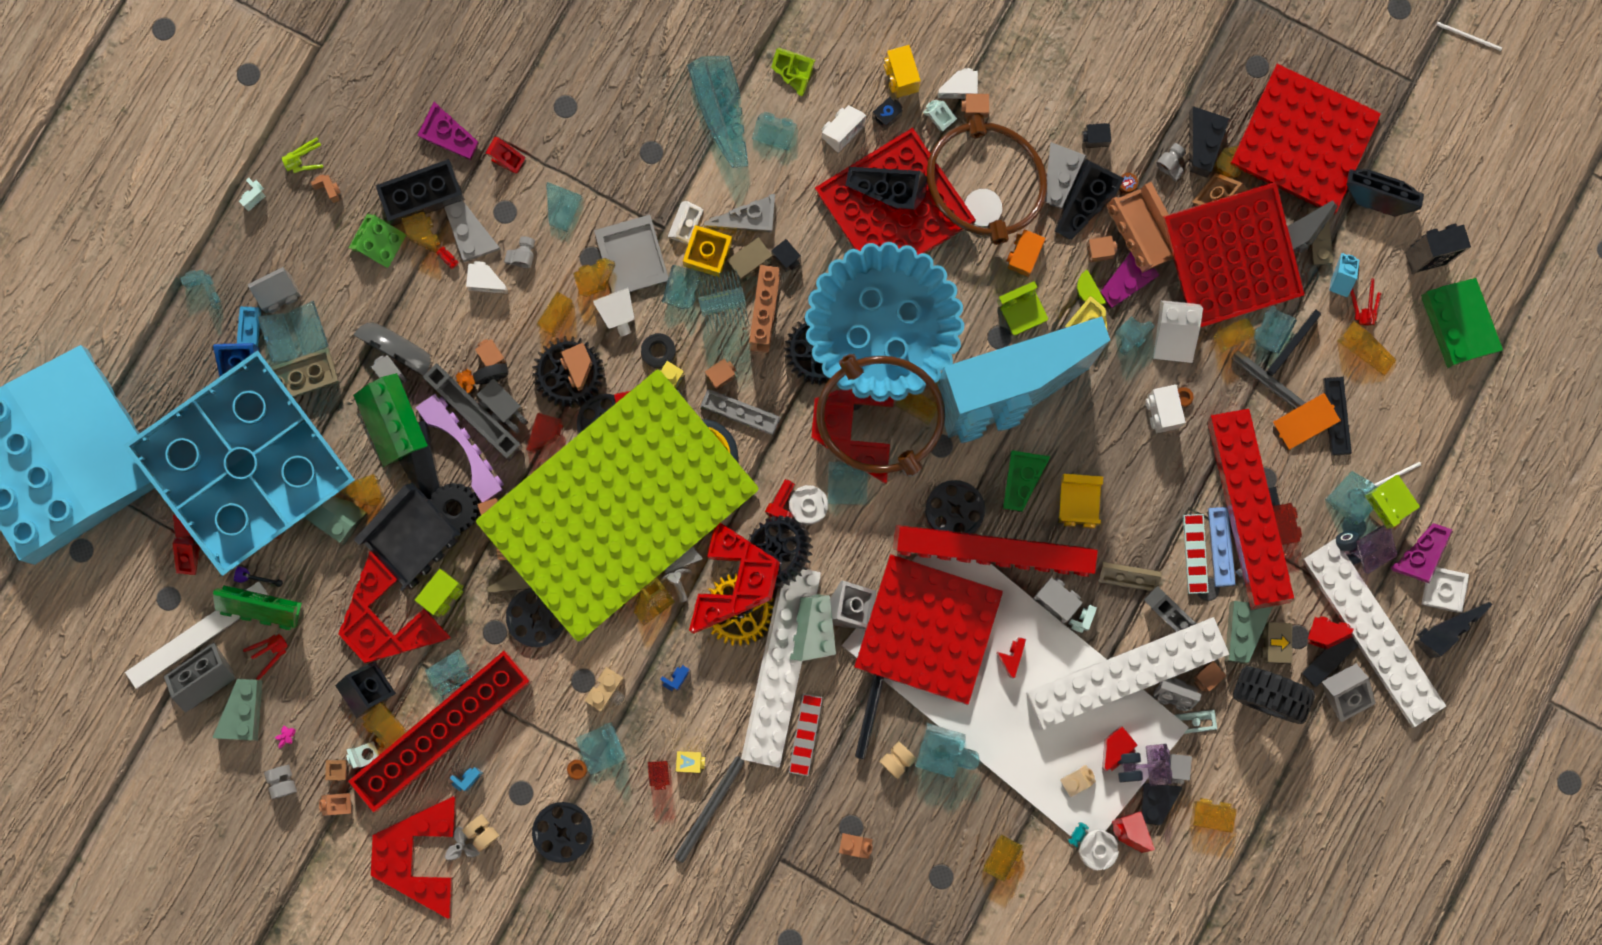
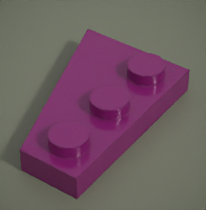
M433 102L417 136L471 160L479 142L453 120L448 113L441 109L437 103Z
M1130 252L1100 293L1110 309H1112L1156 279L1159 274L1155 268L1142 273L1135 263L1133 254Z
M1433 523L1417 540L1418 542L1403 554L1401 560L1391 567L1392 571L1430 584L1453 533L1452 529Z

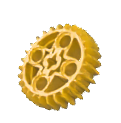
M735 573V579H731V576L728 574L727 581L721 577V584L719 585L714 582L716 588H709L708 590L712 594L723 595L725 588L731 587L734 589L738 574ZM772 598L770 601L753 608V612L761 607L764 608L763 617L758 626L751 613L748 614L749 617L745 615L744 619H740V622L737 621L738 616H733L735 619L730 621L729 618L723 625L715 624L711 626L713 627L711 635L718 633L717 640L724 637V644L731 640L732 646H734L735 641H738L739 646H742V641H746L747 645H750L749 639L751 638L757 642L756 635L764 637L761 631H769L765 625L771 623L768 618L772 617L773 614L770 613V610H773L774 606L769 605V603L773 602L774 599ZM745 622H751L754 625V629L751 632H745L742 629ZM736 623L742 635L731 634L723 629Z

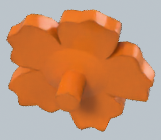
M466 369L462 373L458 372L455 375L456 381L459 382L458 384L467 393H471L474 389L473 385H475L471 370Z

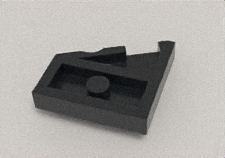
M1144 783L1141 812L1145 823L1162 825L1181 793L1183 786Z

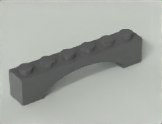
M437 363L423 376L508 461L523 448L509 432L489 415Z

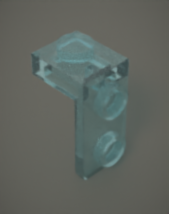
M193 270L185 273V276L180 278L182 285L187 289L203 283L212 307L216 310L220 309L218 303L221 300L218 293L213 291L211 285L214 282L210 274L203 270L197 272Z

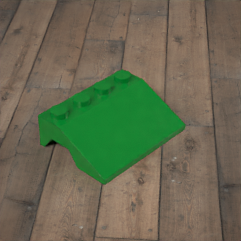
M1477 278L1445 285L1421 295L1447 369L1476 358H1482L1503 351Z
M397 373L383 376L367 384L353 395L383 467L428 446Z
M223 585L222 589L217 588L213 591L215 610L220 611V615L232 617V614L239 615L241 620L251 621L256 619L260 620V624L268 626L274 623L278 624L279 628L291 630V627L295 628L297 626L302 606L301 602Z

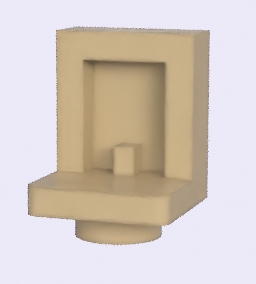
M1087 765L1082 766L1060 780L1070 797L1089 788L1096 782L1093 771Z

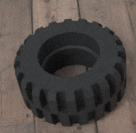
M1245 666L1239 675L1233 697L1238 702L1265 714L1292 723L1303 724L1308 718L1315 693L1307 686L1259 668Z

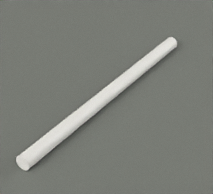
M1437 22L1436 26H1439L1441 28H1444L1446 30H1449L1451 32H1454L1456 34H1459L1461 36H1464L1466 38H1469L1471 40H1474L1496 50H1502V47L1497 46L1495 44H1492L1490 42H1487L1485 40H1482L1480 38H1477L1475 36H1472L1470 34H1467L1465 32H1462L1440 22Z
M1418 462L1357 492L1358 496L1380 486L1395 475H1403L1421 466V463Z

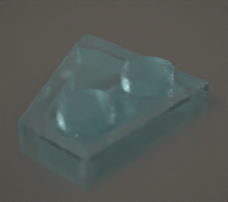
M547 182L549 225L568 232L582 200V195Z

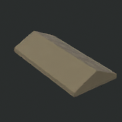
M329 348L271 367L293 398L339 383L337 369Z

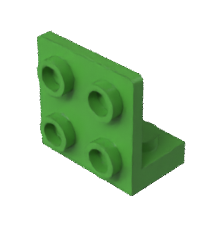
M367 214L348 248L354 252H360L388 268L404 241L406 234L377 216Z

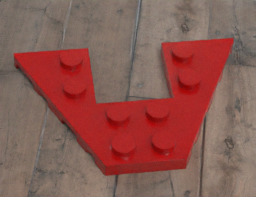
M841 389L831 392L825 406V424L828 434L835 445L847 456L859 462L870 465H889L890 444L851 440L854 404L893 407L894 399L889 396L885 401L879 402L875 401L871 395L866 398H859L855 396L852 389ZM818 397L814 401L811 439L828 449L820 435L817 424ZM866 472L882 483L887 484L888 473Z
M719 523L714 528L707 557L710 560L741 561L733 595L698 593L689 628L692 634L772 599L780 562L722 523Z
M370 551L364 569L361 572L360 580L353 593L349 609L345 614L344 622L338 633L364 663H369L451 639L449 634L425 609L420 611L396 635L376 616L369 607L391 588L398 579Z
M456 796L450 797L372 836L371 876L447 919L450 918L452 877L412 876L414 836L454 837Z

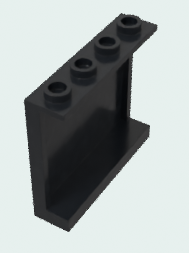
M413 483L404 485L354 540L358 545L365 544L401 582L403 586L400 590L403 591L406 589L412 590L419 583L418 579L421 576L427 575L432 570L430 566L434 562H439L445 556L444 552L447 548L451 549L457 544L458 541L456 539L461 534Z

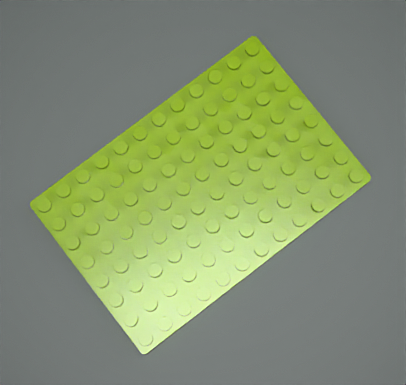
M655 370L476 520V523L572 637L579 642L758 491V486L660 370Z

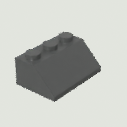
M214 642L164 676L171 698L185 713L236 679L231 666Z

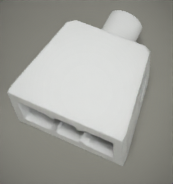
M628 287L593 300L594 305L609 329L617 326L620 337L631 333L628 322L634 320V313Z

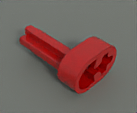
M784 480L773 503L768 504L765 514L777 518L780 515L783 517H793V514L783 509L795 483L790 480Z

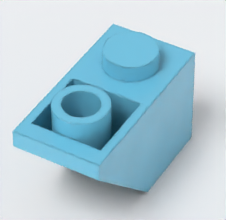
M1341 253L1330 281L1329 291L1348 297L1357 280L1359 259L1353 255Z

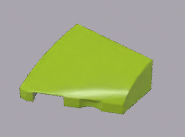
M777 48L771 68L776 73H779L783 80L797 91L798 95L803 96L816 60Z

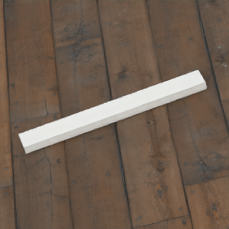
M259 581L247 589L248 591L269 595ZM214 611L125 672L134 687L138 689L238 621L240 616L232 614V617L220 615V611Z

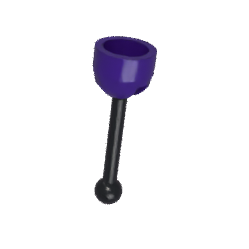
M237 566L235 570L234 582L244 583L248 579L275 584L277 587L283 585V581L280 579L271 580L250 575L249 571L244 567Z

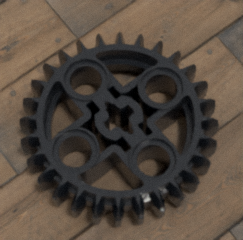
M804 318V324L800 321L797 322L798 329L792 327L794 334H787L791 341H785V344L790 346L784 348V352L789 353L785 356V359H791L787 366H794L791 370L792 373L799 372L797 379L804 376V383L810 379L812 386L815 381H818V385L821 386L822 381L827 383L830 378L824 375V373H816L814 369L818 365H823V363L814 361L812 356L814 345H811L807 340H798L801 334L810 328ZM798 346H803L806 352L798 354L795 349ZM798 360H811V372L805 370Z
M564 336L563 342L556 338L557 344L554 345L553 342L549 341L551 347L543 346L545 352H538L541 358L534 359L538 366H532L537 371L532 376L538 378L534 381V385H540L537 391L541 392L544 390L541 395L542 398L549 396L548 403H551L554 399L556 407L560 402H562L563 408L566 407L567 403L573 408V403L575 402L580 407L581 400L587 403L588 396L594 398L593 391L599 393L596 386L603 385L602 382L598 381L605 377L603 374H600L605 368L599 367V365L603 364V360H596L600 357V354L598 352L593 354L595 347L593 346L588 349L589 342L587 341L584 346L592 362L590 371L593 370V377L588 387L585 383L583 391L575 393L571 383H567L570 381L561 360H555L553 357L558 351L562 352L565 351V348H572L581 344L582 338H579L578 342H575L574 336L571 337L570 341ZM550 358L555 368L544 375L545 364ZM555 378L557 380L556 384L552 387L547 386L548 379ZM567 386L572 396H561L554 392Z
M780 515L778 518L772 516V520L765 519V524L759 522L760 528H754L755 533L753 535L749 534L751 537L749 542L780 562L774 589H776L777 586L783 588L784 584L790 586V580L796 582V576H802L800 573L802 569L807 570L805 564L811 563L808 560V556L813 555L809 551L813 546L810 544L812 541L809 537L810 533L797 520L788 516L783 517ZM789 530H791L795 534V536H790Z

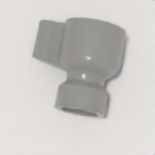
M1174 143L1170 148V152L1163 153L1157 160V167L1165 174H1168L1174 181H1177L1184 173L1178 159H1181L1186 154V150L1181 145Z
M522 236L519 240L520 248L507 250L504 263L522 268H531L534 257L531 249L534 248L535 240Z

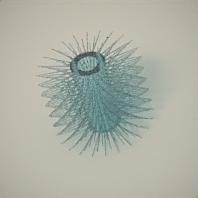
M737 270L736 275L739 288L736 287L732 272L735 289L732 288L729 276L731 290L728 289L725 277L727 291L724 290L721 278L723 292L720 291L717 279L719 293L716 292L714 284V294L710 285L711 294H708L706 286L707 295L705 296L703 291V296L698 297L704 318L707 315L709 317L711 314L712 316L716 314L718 319L717 313H720L723 322L721 312H724L728 326L725 312L728 311L732 325L729 311L732 310L737 327L733 309H736L740 323L737 309L740 308L745 326L741 307H744L748 321L745 307L747 305Z

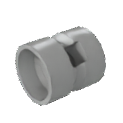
M284 765L264 772L266 782L271 785L269 788L271 800L297 792L295 782L290 780L292 776L290 765Z

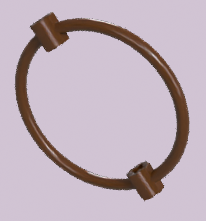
M977 113L966 118L967 124L950 130L936 143L928 160L927 183L936 206L946 218L968 232L990 236L992 244L1001 245L1009 240V234L1023 229L1037 217L1046 199L1047 176L1040 156L1025 138L1007 127L985 122L984 116ZM986 130L994 131L1010 137L1027 151L1037 168L1040 189L1035 206L1023 220L1006 227L1005 221L995 220L988 224V228H982L960 219L945 205L935 183V163L942 148L955 136L969 132V137L976 139L985 136Z
M855 354L844 356L839 361L841 369L826 383L818 400L817 424L825 445L839 460L861 471L892 473L904 470L907 476L917 474L922 469L920 461L934 449L945 425V404L938 386L923 369L901 358L871 356L857 359ZM890 364L913 372L927 384L936 401L937 424L930 441L917 454L913 450L902 452L898 457L899 463L870 465L852 459L835 445L826 428L825 406L831 390L845 375L848 380L860 377L864 373L863 367L867 365Z

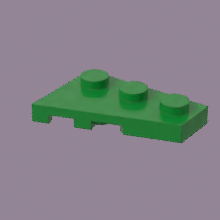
M1011 451L1003 509L1023 512L1051 456Z

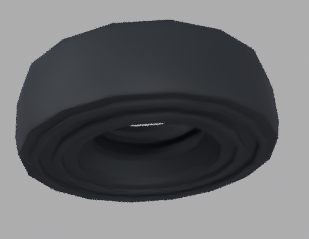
M655 333L649 335L643 341L641 355L647 365L653 368H663L667 361L671 363L674 360L676 347L669 336ZM657 343L664 345L666 348V353L661 358L653 357L651 354L652 346Z
M494 364L479 369L473 373L474 382L477 385L488 384L493 378L496 381L508 376V368L506 364Z

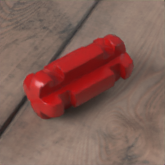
M441 247L436 252L447 265H450V269H454L458 265V260H455V257L445 247Z

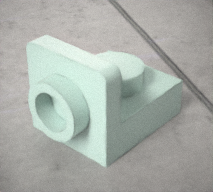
M941 100L931 101L927 104V109L923 111L926 116L931 118L940 131H944L957 119L946 103Z
M250 178L246 181L253 189L246 191L241 196L242 199L239 200L248 212L265 197V194L262 192L264 188L257 180L252 182Z
M1089 605L1087 609L1083 608L1079 618L1082 620V623L1071 619L1069 621V625H1072L1071 629L1083 633L1084 630L1088 631L1097 607Z

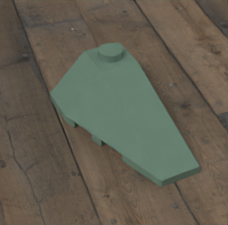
M333 496L304 518L339 543L345 545L367 512L351 501Z

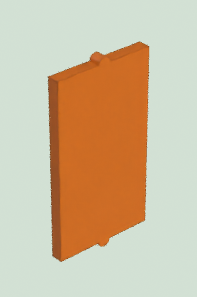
M1322 393L1273 421L1280 433L1279 437L1283 438L1290 450L1341 420L1334 410V405H1331L1325 393Z

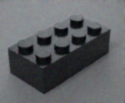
M449 159L375 185L387 220L392 226L465 200L453 165Z
M1455 223L1446 226L1441 231H1438V229L1429 230L1425 235L1421 236V239L1416 240L1415 244L1410 245L1411 248L1405 254L1412 274L1449 265L1471 248L1465 225L1457 226Z

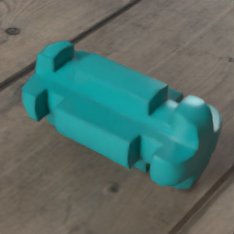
M1082 822L1078 823L1079 826L1075 827L1071 834L1072 838L1068 839V842L1075 847L1079 846L1078 842L1082 841L1086 834L1085 831L1089 829Z

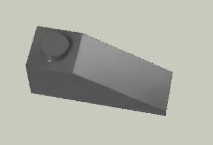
M1334 201L1327 203L1287 226L1294 253H1302L1309 249V245L1313 244L1338 208Z
M1158 586L1144 599L1176 632L1197 624Z

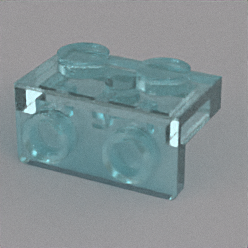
M769 112L760 113L752 139L789 150L797 124L788 118H776L774 114Z
M672 265L662 303L682 310L689 309L695 301L694 292L700 283V271H691L677 265Z
M1272 306L1270 310L1266 311L1261 327H1258L1255 331L1254 339L1257 345L1279 354L1297 320L1295 317L1282 313L1275 306Z
M459 649L425 670L431 684L440 696L450 693L454 688L467 682L475 675Z

